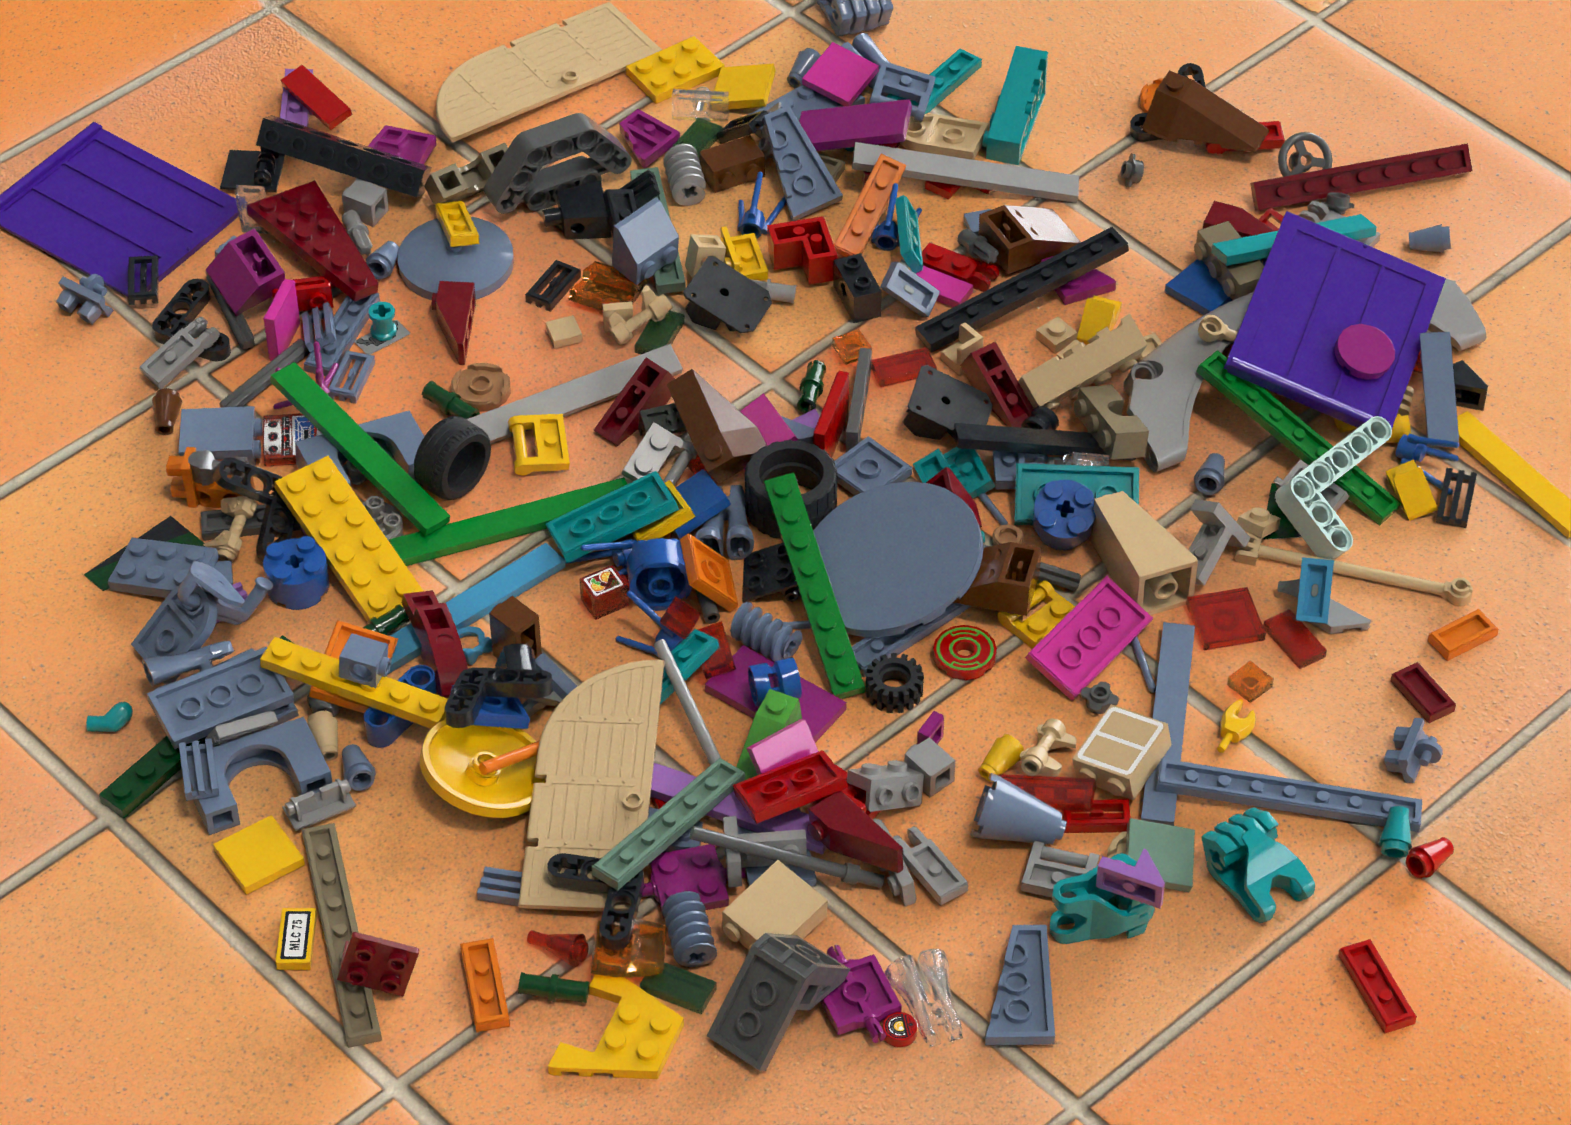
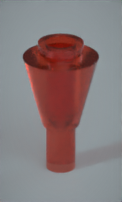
M531 930L527 936L529 944L545 948L548 952L572 967H576L580 962H583L589 952V945L584 934L547 935Z

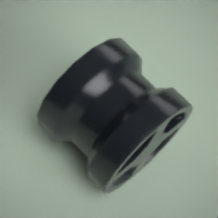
M1037 406L1031 412L1030 417L1023 421L1021 428L1056 430L1059 426V420L1051 409L1045 406Z

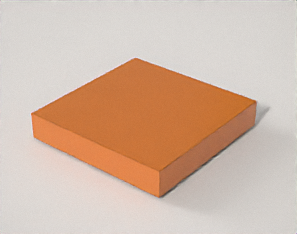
M691 534L683 536L680 539L689 585L729 612L738 607V600L729 560Z

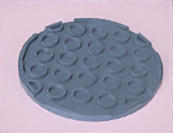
M899 482L866 490L837 506L813 531L847 634L855 636H891L904 633L905 629L923 623L925 625L946 612V607L957 598L961 599L976 578L983 557V537L971 508L953 492L928 483Z

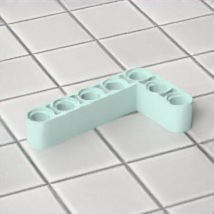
M1380 416L1372 417L1276 491L1275 499L1278 506L1317 557L1334 560L1352 547V534L1320 492L1389 440L1392 434L1391 426L1386 419Z

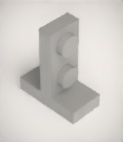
M1195 499L1190 510L1203 524L1189 551L1198 560L1195 584L1205 585L1226 545L1245 548L1250 540V536L1219 502Z
M723 817L724 834L807 855L805 829L738 834L737 817ZM725 848L728 886H742L741 868L771 866L776 861Z

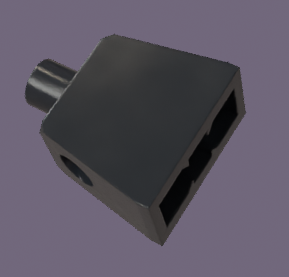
M594 181L559 191L557 193L558 208L542 210L545 227L561 225L564 237L568 240L611 238V227L603 199L604 191L601 181Z

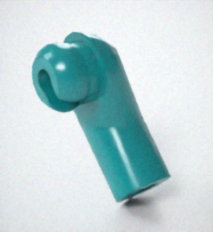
M119 702L104 716L88 715L86 722L87 731H119L131 719L133 714L132 706L127 702Z

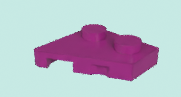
M639 109L619 123L620 133L643 168L648 167L680 141L679 131Z
M1093 269L1054 290L1064 305L1115 291L1116 281L1103 272Z

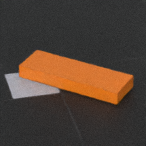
M494 938L461 943L460 949L476 1033L510 1027Z

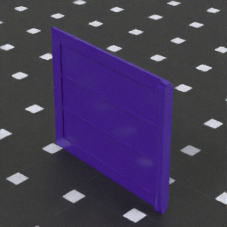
M92 122L0 194V227L89 276L92 274L102 276L105 285L128 297L129 257L158 255L160 282L243 214L247 204L104 130L98 123ZM147 263V291H149L152 285V263ZM136 264L135 292H140L141 264Z
M1286 211L1224 369H1227V372L1357 428L1372 417L1380 416L1389 422L1392 429L1420 352V333H1426L1446 278ZM1356 324L1374 326L1384 332L1392 341L1395 349V360L1383 376L1370 380L1357 378L1349 373L1350 370L1345 366L1342 368L1338 363L1334 353L1335 343L1342 331L1347 327Z

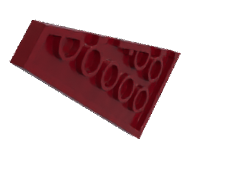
M315 180L247 205V215L353 301H358L378 293V281Z

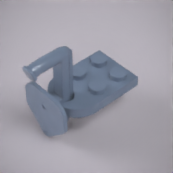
M193 561L187 576L178 587L168 594L131 645L143 659L154 656L176 655L199 649L211 635L217 619L233 625L247 621L264 599L267 592L273 588V583L267 578L257 577L255 579L256 585L244 600L218 570L207 564ZM180 674L164 681L163 683L169 684L175 682L177 678L180 676Z

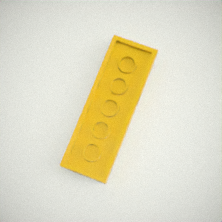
M329 455L275 481L274 488L305 533L314 538L316 543L324 550L328 566L367 622L372 617L378 618L398 604L403 607L401 603L403 594L423 591Z

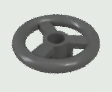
M1296 133L1290 136L1280 148L1278 166L1283 177L1301 174L1308 171L1311 167L1332 168L1333 159L1330 147L1323 138L1314 133ZM1303 141H1311L1319 146L1324 159L1313 157L1306 150ZM1294 145L1296 151L1293 152L1289 157V166L1292 169V171L1290 172L1287 166V154L1289 149ZM1302 156L1307 160L1305 166L1301 163Z

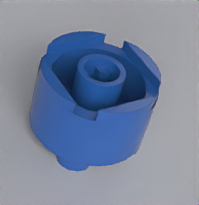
M1052 480L1045 485L1036 497L1033 511V527L1045 545L1056 550H1070L1089 539L1096 517L1093 510L1094 497L1092 491L1073 480ZM1062 512L1068 513L1066 518L1061 517Z
M303 536L301 538L287 539L279 543H271L267 546L263 568L265 578L273 583V588L267 592L272 602L275 604L277 602L285 604L286 608L291 610H302L319 603L325 591L327 594L330 583L325 552L316 543L315 539L310 536Z
M656 538L647 541L639 540L634 543L632 551L627 558L629 590L654 611L672 609L679 605L678 601L686 596L687 599L692 591V587L688 582L680 540Z

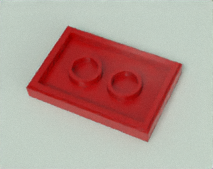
M844 371L837 372L813 433V444L825 450L831 458L834 455L849 415V372Z
M823 750L733 785L735 796L756 824L848 788L846 777Z

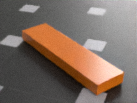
M880 154L834 243L837 253L845 257L863 254L889 203L893 184L899 183L907 165L884 154Z

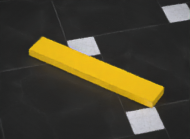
M1469 411L1457 416L1459 444L1569 539L1571 537V499Z

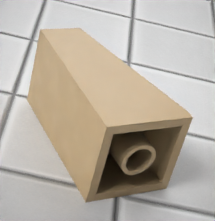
M1124 491L1095 498L1093 510L1096 517L1091 533V543L1114 583L1149 615L1192 604L1198 564L1197 558Z

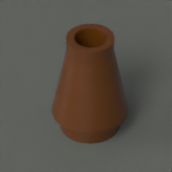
M164 388L156 392V395L152 398L156 423L155 431L162 435H169L173 433L182 400L177 391Z

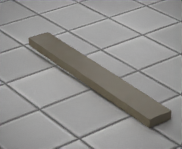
M335 823L302 829L347 1046L350 1048L382 1041L371 988L337 980L345 942L350 941L353 932L359 933Z

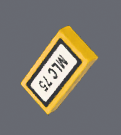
M282 908L276 954L277 970H311L317 919L316 908Z

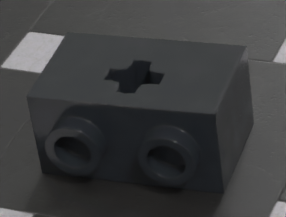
M862 254L833 260V286L853 323L881 317L882 291Z

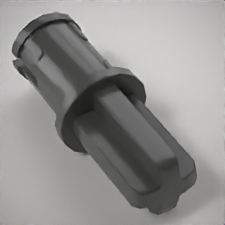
M964 229L959 233L958 243L965 247L973 258H980L985 263H995L997 261L998 250L991 246L984 236H977L970 229Z

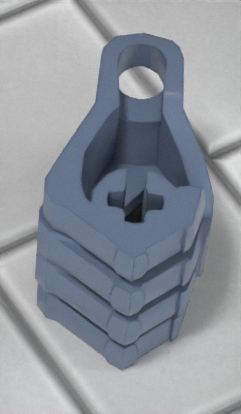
M816 0L817 4L824 11L837 37L857 34L862 31L889 24L893 11L891 0Z

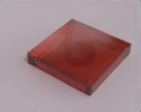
M1248 587L1187 597L1186 605L1204 650L1265 640L1266 632Z

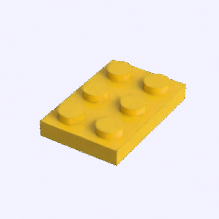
M693 36L627 65L626 75L655 104H658L718 77L721 67H725V65Z

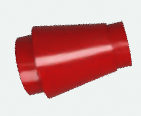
M1441 837L1440 839L1413 847L1406 857V866L1409 872L1417 878L1431 877L1449 856L1453 854V844L1449 839Z

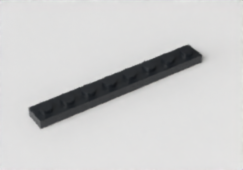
M1110 227L916 326V336L932 353L959 339V326L961 324L967 323L976 330L1129 251L1128 242L1113 227Z

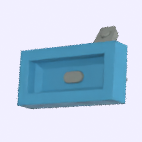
M1302 557L1300 579L1278 582L1279 592L1298 598L1296 621L1328 624L1334 560Z

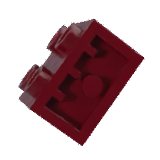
M353 932L350 941L345 942L337 980L403 997L419 955V948Z

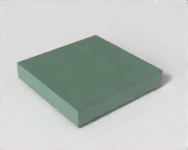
M1130 818L1127 823L1126 854L1138 861L1145 848L1165 882L1164 888L1184 892L1191 891L1193 887L1195 830Z

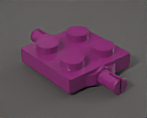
M708 844L661 853L649 863L652 873L651 882L644 883L641 897L653 895L660 905L661 913L664 902L671 895L684 891L700 894V902L705 905L706 910L729 906V897L726 890V881H728L727 868H724L718 860L715 845ZM741 868L742 878H746L745 868Z
M834 945V948L831 946L827 950V955L850 969L845 981L820 1001L837 1035L865 1027L874 1043H878V1038L880 1042L886 1038V1034L879 1022L892 1013L901 1012L902 1005L876 956L873 954L861 959L846 960L839 945Z

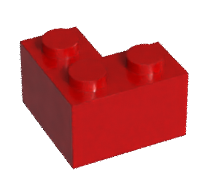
M824 216L767 225V251L774 270L803 266L809 285L833 281V260L837 259V252Z

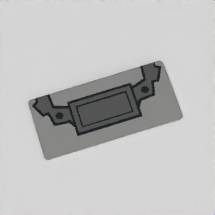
M394 320L393 323L397 327V333L392 339L379 341L369 333L354 342L366 354L371 355L409 335L410 332L398 320Z

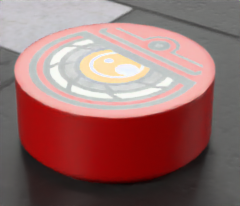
M895 1012L884 1019L882 1028L886 1034L884 1040L889 1045L906 1047L915 1041L917 1037V1022L911 1015L904 1012Z

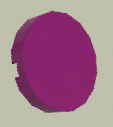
M1365 324L1351 325L1342 331L1335 343L1334 353L1338 363L1342 368L1345 366L1350 370L1349 373L1357 378L1366 380L1378 379L1390 369L1395 360V349L1392 341L1384 332L1374 326Z

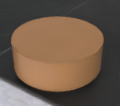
M1014 525L999 526L993 532L992 545L1008 542L1023 544V532Z

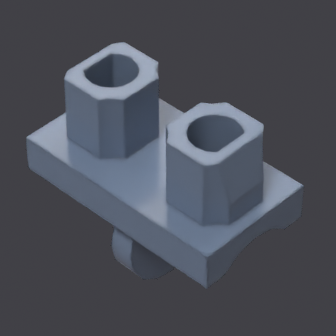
M92 274L88 278L82 277L80 284L64 276L58 284L63 291L60 293L56 303L62 310L72 313L76 306L81 303L83 305L77 314L84 321L92 325L101 314L109 317L114 311L111 307L105 305L104 296L107 293V288L104 287L102 276Z
M1414 718L1411 727H1396L1393 741L1395 748L1402 750H1387L1384 757L1387 771L1402 773L1405 783H1414L1421 765L1428 766L1429 763H1437L1443 755V749L1437 743V738L1429 737L1423 731L1424 718Z

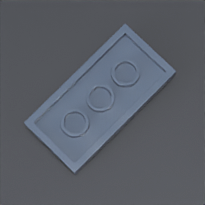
M267 647L147 693L148 702L174 749L179 748V743L185 742V744H189L192 741L206 737L216 726L272 711L294 702V694L284 676L260 667V658Z

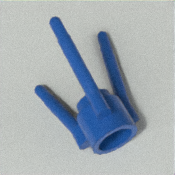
M761 171L757 174L750 209L745 212L744 201L739 200L738 202L739 223L737 230L742 235L754 233L756 238H759L762 233L767 234V225L773 223L786 204L784 196L765 221L763 212L757 209L763 178Z
M894 183L892 187L886 220L880 225L878 222L871 239L872 243H875L879 249L884 251L893 250L896 246L900 247L898 225L892 221L898 191L897 183ZM921 208L916 210L918 217L922 212Z
M1404 434L1399 440L1396 449V457L1402 459L1400 465L1413 459L1415 462H1421L1425 454L1452 461H1458L1459 459L1457 455L1427 447V445L1458 448V442L1419 437L1413 434ZM1423 470L1426 480L1442 490L1443 483ZM1449 488L1448 495H1452L1453 490Z
M630 539L622 542L582 545V551H604L588 553L569 563L612 556L615 565L624 568L616 573L620 579L628 574L627 558L637 540ZM612 575L608 578L607 583L601 582L600 585L606 587L617 581V579Z
M632 591L627 592V596L662 628L657 634L655 642L664 639L670 651H672L686 638V636L668 625ZM621 636L616 637V641L659 657L655 647Z

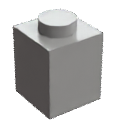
M357 178L342 194L344 213L349 210L357 211L362 223L374 227L389 211L387 189Z
M930 737L920 744L911 746L905 753L904 762L907 763V767L924 774L923 792L929 797H932L954 782L955 759Z

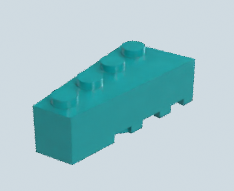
M1020 46L1015 47L1001 95L998 97L996 111L991 115L990 130H986L984 133L982 146L987 147L986 159L1019 165L1046 95L1047 51Z

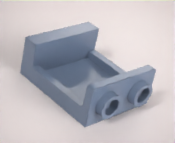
M254 406L181 409L179 456H184L186 447H196V451H204V449L210 451L215 460L228 457H247L248 463L256 466V458H261V442L257 440V437L262 436L261 418H256Z

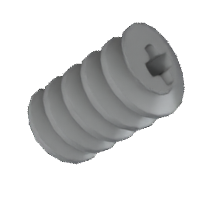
M679 144L670 148L665 153L663 165L673 199L678 204L684 206H691L701 202L705 198L706 181L704 180L700 160L697 156V150L690 144Z

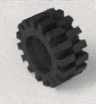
M891 653V658H887L886 654L880 656V661L875 658L872 661V666L868 665L866 697L869 698L872 706L877 703V709L880 711L887 707V713H893V709L896 708L898 713H903L905 706L908 710L914 708V703L916 705L919 704L920 697L923 696L924 672H922L920 664L916 665L914 658L907 661L908 655L902 654L901 658H897V653ZM897 679L906 684L899 687H891L883 682Z

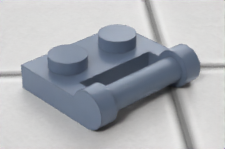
M883 61L869 104L898 101L882 96V91L919 102L918 106L912 105L910 116L915 117L914 120L922 122L936 77Z

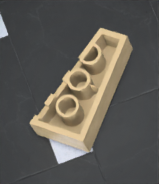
M1128 314L1121 318V322L1116 329L1110 331L1106 327L1097 332L1095 336L1088 340L1090 344L1085 346L1083 342H1080L1064 352V358L1059 359L1058 356H1055L1022 375L1018 382L1032 407L1045 406L1053 411L1061 405L1059 401L1068 396L1070 400L1077 398L1079 387H1087L1093 383L1096 386H1100L1112 378L1110 374L1120 369L1124 373L1132 369L1137 364L1136 360L1148 344L1131 315Z

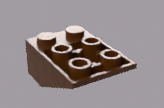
M1003 205L979 214L978 236H984L989 244L998 250L999 254L996 256V262L1007 275L1037 264L1042 259L1055 256L1081 243L1053 209Z
M1008 542L983 548V557L976 578L962 598H957L952 603L1027 616L1040 575L1042 547Z

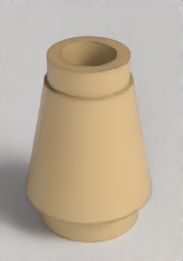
M318 711L311 714L307 719V724L325 761L334 760L338 757V721L329 711Z

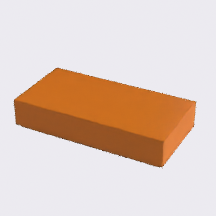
M1477 609L1429 633L1428 642L1446 661H1449L1496 637L1499 629L1480 609Z

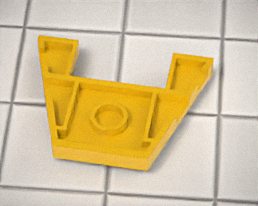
M599 966L601 969L613 970L612 968ZM597 970L589 985V994L618 1003V1006L594 1052L560 1042L548 1065V1074L562 1076V1072H579L581 1077H592L594 1073L613 1074V1078L658 1079L684 1027V1018L616 971Z

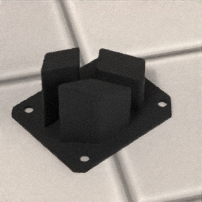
M714 256L707 257L683 292L684 297L689 300L685 310L691 321L716 330L722 321L726 324L729 331H738L739 333L752 332L772 304L768 290Z
M924 365L920 368L906 411L908 414L903 423L915 436L941 440L947 431L954 438V423L987 425L993 405L985 392L928 365Z

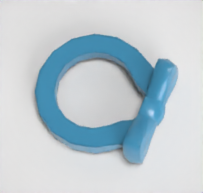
M467 626L457 629L459 638L475 636L479 639V645L475 648H463L467 664L473 665L478 656L483 653L492 652L491 638L485 637L484 632L480 628Z

